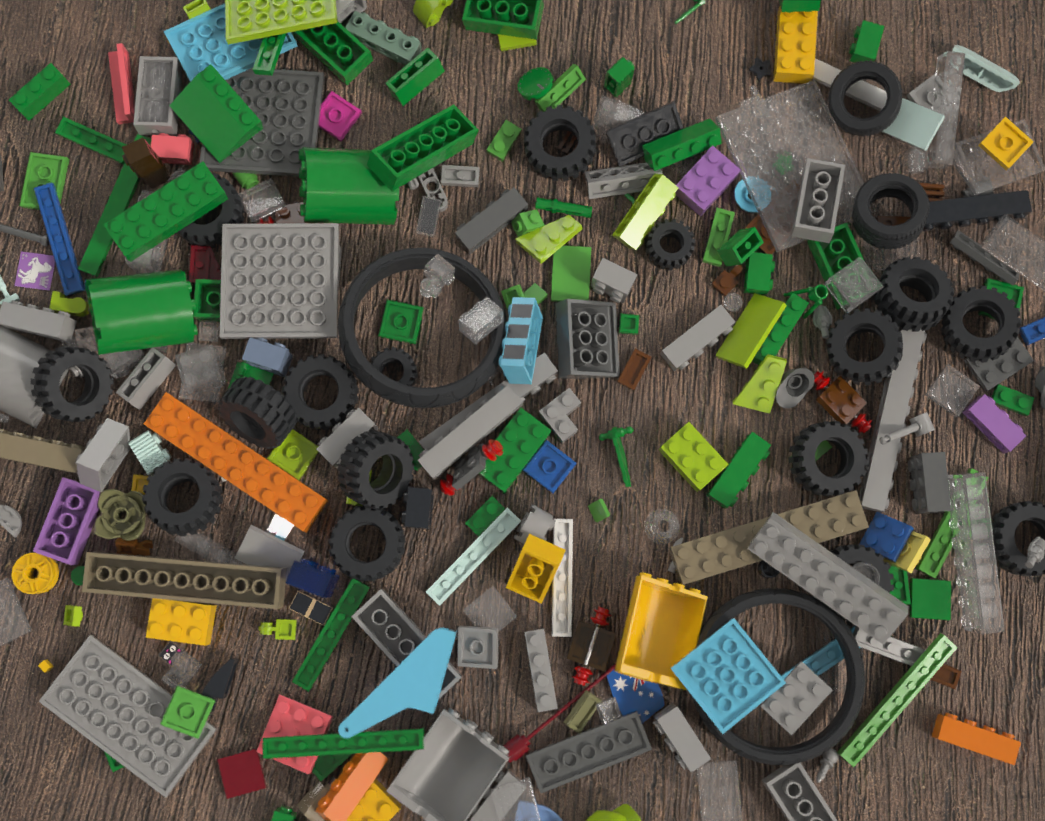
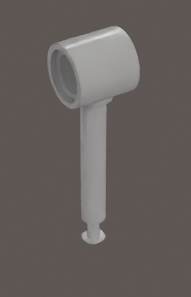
M926 412L909 419L910 426L887 434L885 437H880L879 441L884 445L886 442L894 441L913 432L918 437L935 430Z

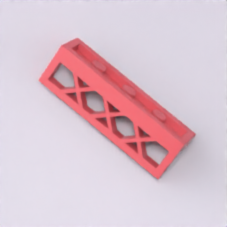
M122 43L116 44L117 51L108 52L116 122L119 125L133 123L135 112L129 52Z

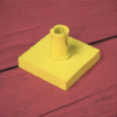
M912 531L896 563L886 558L883 561L884 563L888 562L891 566L912 573L915 566L920 563L919 560H922V554L930 539L925 535Z

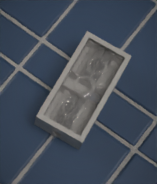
M140 56L133 123L139 135L166 133L170 136H177L178 116L169 106L181 93L183 68L177 57Z

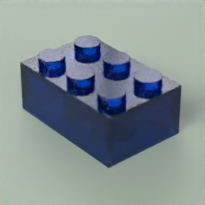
M301 558L300 561L294 560L285 583L319 597L329 598L332 597L340 575L335 574L337 570L321 565L317 567V562Z

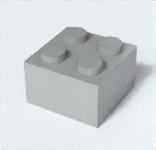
M602 258L592 278L590 287L597 294L603 295L604 293L610 296V299L616 303H624L637 274Z

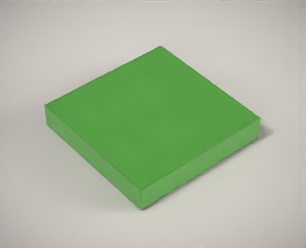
M177 685L160 725L199 739L215 699Z

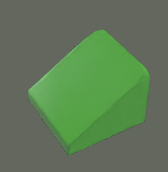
M536 283L523 293L525 298H535L538 305L548 297V294Z
M599 499L588 506L595 522L610 516L603 499Z

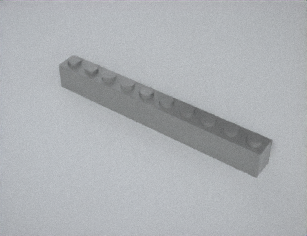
M899 327V332H901L903 338L902 360L899 361L898 368L892 371L890 377L885 378L867 457L868 466H865L866 474L862 479L859 493L863 509L884 512L889 505V498L887 497L889 490L891 491L894 480L892 475L898 466L896 457L897 453L899 454L901 451L902 442H900L901 438H898L883 445L879 439L906 427L904 422L905 417L910 412L909 399L914 394L913 381L918 376V369L916 368L922 358V351L920 350L927 336L924 333L925 331L921 329L919 332H912V329L905 331L902 330V327Z

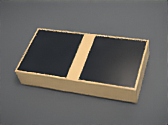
M297 591L289 609L325 626L333 607Z

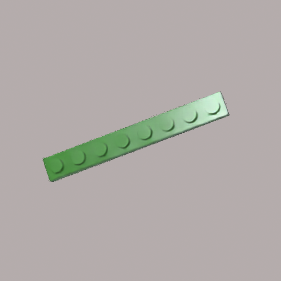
M940 633L837 753L855 767L958 647Z

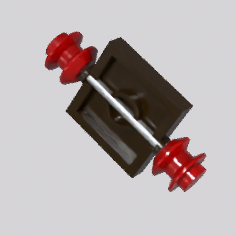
M599 606L597 610L593 609L596 612L595 617L590 618L596 623L594 626L582 621L578 622L567 655V659L581 663V666L574 667L577 673L571 677L575 678L574 683L583 686L586 683H590L587 680L588 675H593L591 670L587 669L589 666L605 671L616 637V633L602 629V626L609 625L606 619L612 615L608 614V609Z

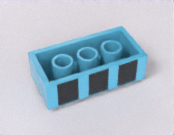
M513 297L512 304L508 307L509 321L505 323L506 337L502 340L503 354L499 357V367L502 368L509 384L532 385L543 316L535 298Z

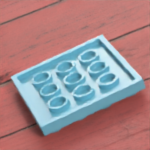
M734 618L671 667V670L722 734L786 684L784 679Z

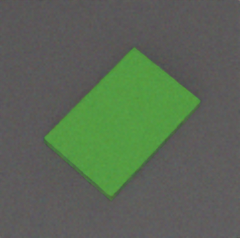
M30 152L19 206L40 210L34 188L48 183L55 185L61 204L69 159L63 156Z
M562 246L553 254L551 302H560L565 299L589 300L591 247Z

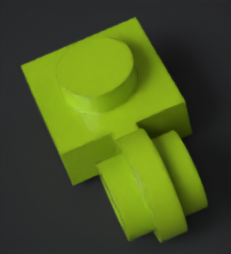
M276 619V627L273 626L272 622H261L258 630H260L261 635H272V631H276L275 639L296 640L297 620Z

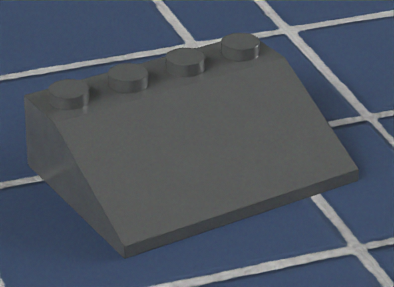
M565 299L556 303L559 378L590 379L620 377L616 303L579 299Z

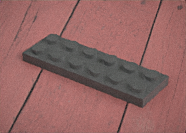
M634 711L526 754L541 794L650 751L652 748L638 712Z

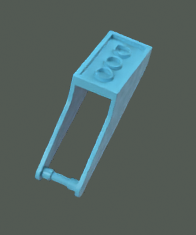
M438 628L431 632L340 724L339 734L343 738H350L406 708H414L433 714L436 710L457 631L448 628Z

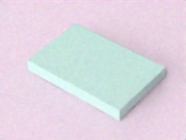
M902 98L901 109L897 118L882 132L926 151L945 116Z

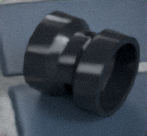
M764 560L758 564V573L764 578H773L780 573Z

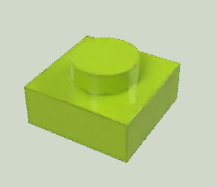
M66 605L63 625L80 627V622L83 618L82 607Z

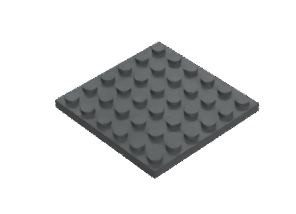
M250 68L227 79L226 82L261 120L263 129L221 163L202 144L200 163L203 161L210 171L299 177V167H301V161L298 159L299 149H302V147L317 148L324 72L275 69L273 76L255 74L252 70L253 68Z

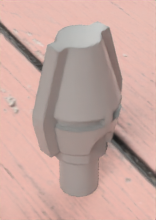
M818 306L814 310L813 323L821 331L822 338L826 339L829 338L832 315L826 306Z
M1036 537L1029 544L1028 559L1025 563L1026 567L1033 568L1036 562L1038 563L1043 559L1045 554L1044 539Z

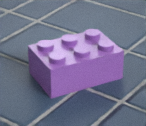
M712 146L676 185L678 187L675 192L676 196L701 217L737 178L741 169Z

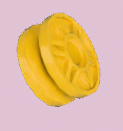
M28 553L21 556L12 569L14 585L18 590L26 594L48 592L55 586L59 577V568L56 561L38 553ZM35 569L38 570V576L36 578H34L33 571Z

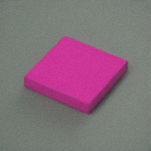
M331 91L321 104L319 128L341 142L362 114V110Z

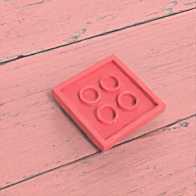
M279 695L256 752L263 755V738L327 734L334 716L284 695ZM318 756L271 759L306 774H311Z

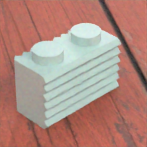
M149 430L128 442L147 475L153 476L156 473L154 469L157 467L162 468L164 466L163 463L171 459L172 456L166 448L163 449L159 444L162 442L159 435Z

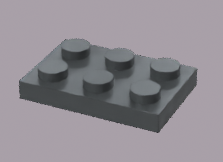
M1018 337L1011 348L1004 355H1000L998 359L992 361L989 358L987 362L982 363L980 359H976L975 362L969 361L970 358L964 360L985 392L1034 361Z

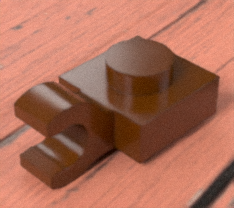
M739 264L730 273L724 270L711 285L726 297L738 284L735 278L744 268Z
M117 537L115 541L117 554L149 556L150 548H153V541L144 540L138 543L137 539L128 541Z

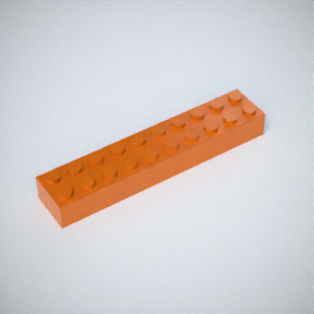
M167 392L144 422L145 426L303 532L307 533L329 501Z

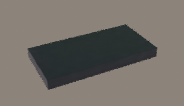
M672 101L605 131L617 165L620 167L643 157L642 145L684 128L675 102Z

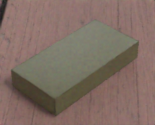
M586 690L563 723L577 733H581L602 700Z

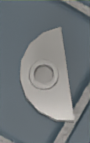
M0 505V525L13 537H17L22 527L20 514L11 506Z

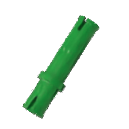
M537 197L535 209L551 211L553 214L557 212L591 218L592 206L557 201L558 199L555 198L551 200Z

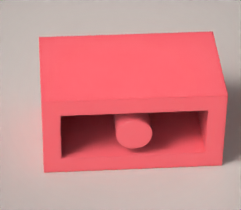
M166 133L152 135L151 147L164 163L192 165L194 143L190 137L182 134L170 136Z

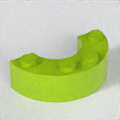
M416 0L413 13L427 29L429 26H434L439 22L442 12L453 0Z

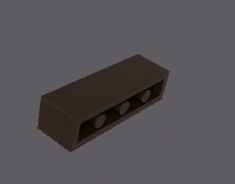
M144 137L122 147L125 153L122 157L126 165L130 166L139 179L141 178L144 185L148 184L153 189L172 180L165 163Z

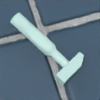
M0 275V291L5 296V299L0 301V305H2L3 301L11 303L12 300H20L16 293L11 296L9 295Z

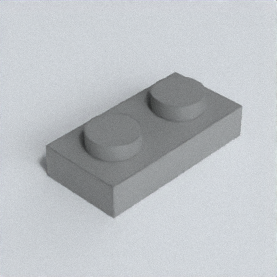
M442 165L441 185L479 187L480 168Z

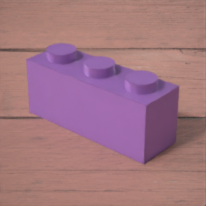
M985 394L977 397L962 412L1003 454L1011 452L1026 437L1023 429L1018 424L1013 423L1009 419V415L1004 410L999 409L995 405V401Z

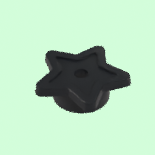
M756 57L755 65L750 67L749 71L753 72L758 81L765 76H771L772 72L769 69L771 61H762Z

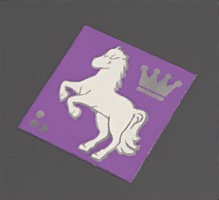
M21 252L15 286L50 290L55 266L54 256Z

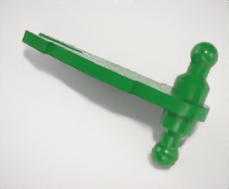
M631 426L624 429L622 427H613L607 433H601L599 439L601 441L608 438L610 440L613 439L625 486L631 487L621 437H624L625 434H631L633 428Z

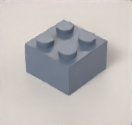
M249 337L242 360L250 366L285 377L293 358L289 349L277 342L272 345L264 338L254 339Z

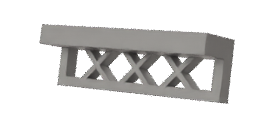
M648 163L586 171L585 179L589 199L641 192L653 174H662V170H647L652 169Z

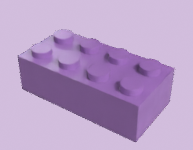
M62 477L33 552L69 565H78L99 513L98 497L100 492L84 486L78 481Z

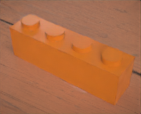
M947 712L945 716L937 715L931 737L1015 765L1021 742L1014 740V735L1002 732V735L996 734V729L983 725V729L976 727V722L964 719V722L958 721V716Z
M381 752L356 753L351 761L345 764L339 778L333 781L326 796L320 799L315 812L326 821H346L389 759Z

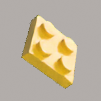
M1004 117L978 146L1000 166L1008 170L1034 141L1007 117Z

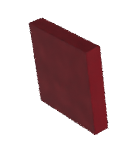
M258 748L217 759L226 799L267 787L260 756L256 752Z

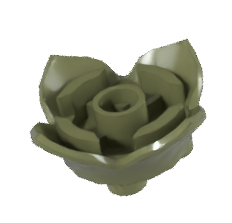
M115 489L100 492L98 508L101 514L94 523L95 534L105 539L117 537L128 541L137 539L145 528L146 512L144 507L146 505L142 503L143 494L137 491L123 493ZM121 512L127 513L125 519H120V517L122 516L120 514Z

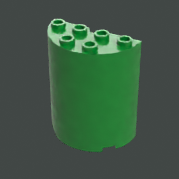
M302 147V149H299L298 159L301 161L299 179H302L299 194L300 197H303V204H300V216H304V222L394 225L398 212L396 201H399V188L391 191L367 166L371 150Z
M178 269L87 279L84 282L98 355L194 342V335L198 334L197 326L193 320V311L196 307L194 299L190 298L192 287L191 282L186 281L185 271Z

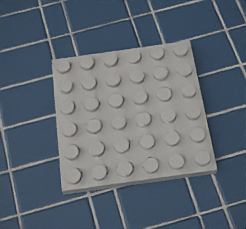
M338 223L223 224L220 303L221 339H249V337L254 339L338 338Z

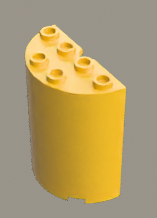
M640 572V575L636 576L615 672L644 681L687 690L671 670V667L696 648L708 596L700 594V590L693 588L686 590L682 584L673 583L672 585L666 579L651 578L652 575Z

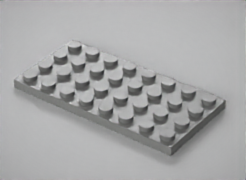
M93 635L86 639L39 700L41 704L165 798L168 797L217 730L215 726L206 721L200 737L197 739L160 725L172 694Z

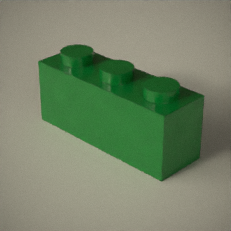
M427 47L385 84L392 96L404 106L445 72L439 58Z
M50 63L16 92L9 101L30 121L71 84Z

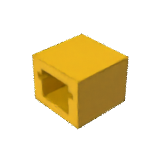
M48 659L43 660L38 665L44 673L49 672L54 667Z

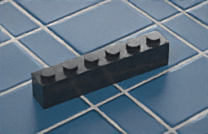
M1028 190L931 201L929 202L930 210L923 232L931 231L937 227L943 230L949 229L954 225L966 227L971 225V223L984 225L989 223V221L1001 223L1013 218L1014 221L1023 220L1032 212Z

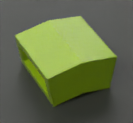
M194 0L183 7L189 19L211 10L206 0Z

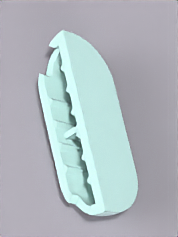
M954 46L951 58L954 67L959 72L996 92L1008 91L1019 85V79L1009 71L965 47Z

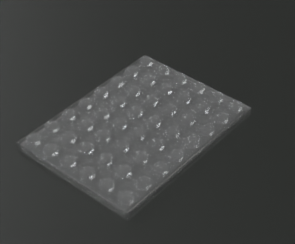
M815 80L716 116L715 121L720 128L736 166L741 169L740 175L776 252L809 240L791 236L803 169L807 158L845 165L835 227L846 222L847 224L853 223L852 210L854 201L864 182ZM872 203L869 209L873 215L877 212L874 203Z

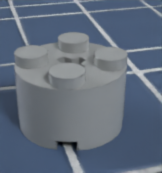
M532 504L530 508L533 510L530 513L526 512L517 529V532L520 534L519 536L515 535L514 539L525 544L528 535L531 534L546 541L547 538L544 537L548 530L551 531L556 522L553 519V515Z

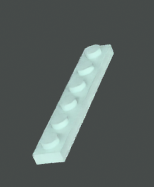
M506 508L426 593L440 606L512 532L521 520L511 510Z

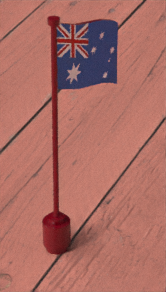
M614 664L527 737L524 734L522 736L516 734L503 746L509 750V763L512 761L516 762L530 750L528 747L531 744L529 739L581 698L586 690L589 691L606 676L612 696L622 716L637 711L641 723H644L665 705L658 683L644 681L615 672L616 664Z

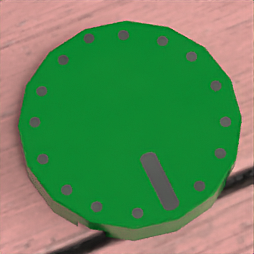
M533 68L520 78L518 91L526 100H531V98L540 99L551 90L554 77L547 68Z

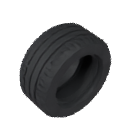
M865 60L847 66V68L839 72V75L837 74L829 89L828 103L833 120L842 130L855 136L865 137L882 132L894 122L901 109L902 88L900 81L892 69L890 70L888 66L880 62ZM861 80L876 81L883 86L887 93L884 108L875 116L864 119L854 117L847 112L843 100L850 86Z
M884 173L872 177L861 186L856 195L852 210L853 226L857 234L864 241L877 248L897 249L909 245L919 237L927 221L930 210L928 195L917 181L906 175ZM880 198H897L908 206L911 218L903 224L896 226L885 225L878 222L872 216L869 207Z

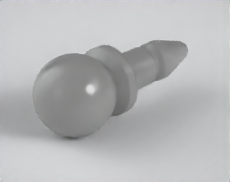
M833 748L822 754L823 759L820 760L822 765L816 779L818 783L825 778L828 770L834 767L833 764L838 761V753Z

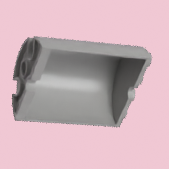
M0 325V411L37 428L44 412L42 407L37 406L35 403L37 397L32 396L31 390L34 389V385L30 384L31 378L34 379L35 374L32 372L34 367H39L37 363L39 359L47 358L45 354L52 350ZM69 368L66 369L65 372L62 374L59 387L63 379L65 378Z
M452 708L449 711L444 709L424 737V750H415L387 790L389 794L410 810L419 814L425 821H466L510 758L508 756L509 750L501 744L497 745L492 741L494 737L487 731L482 733L477 729L478 725L470 719L465 721Z

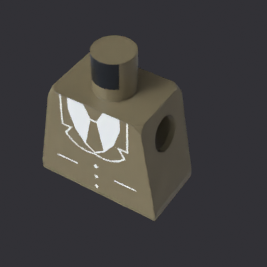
M332 777L326 785L318 781L297 804L303 815L310 821H324V818L316 813L315 810L318 807V802L322 797L326 796L336 778Z

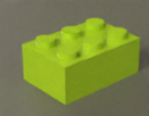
M690 422L684 425L658 449L696 492L704 488L729 465Z

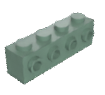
M354 11L345 27L364 46L405 66L422 51L421 42L416 37H409L397 28L392 29L383 21H376L364 12Z

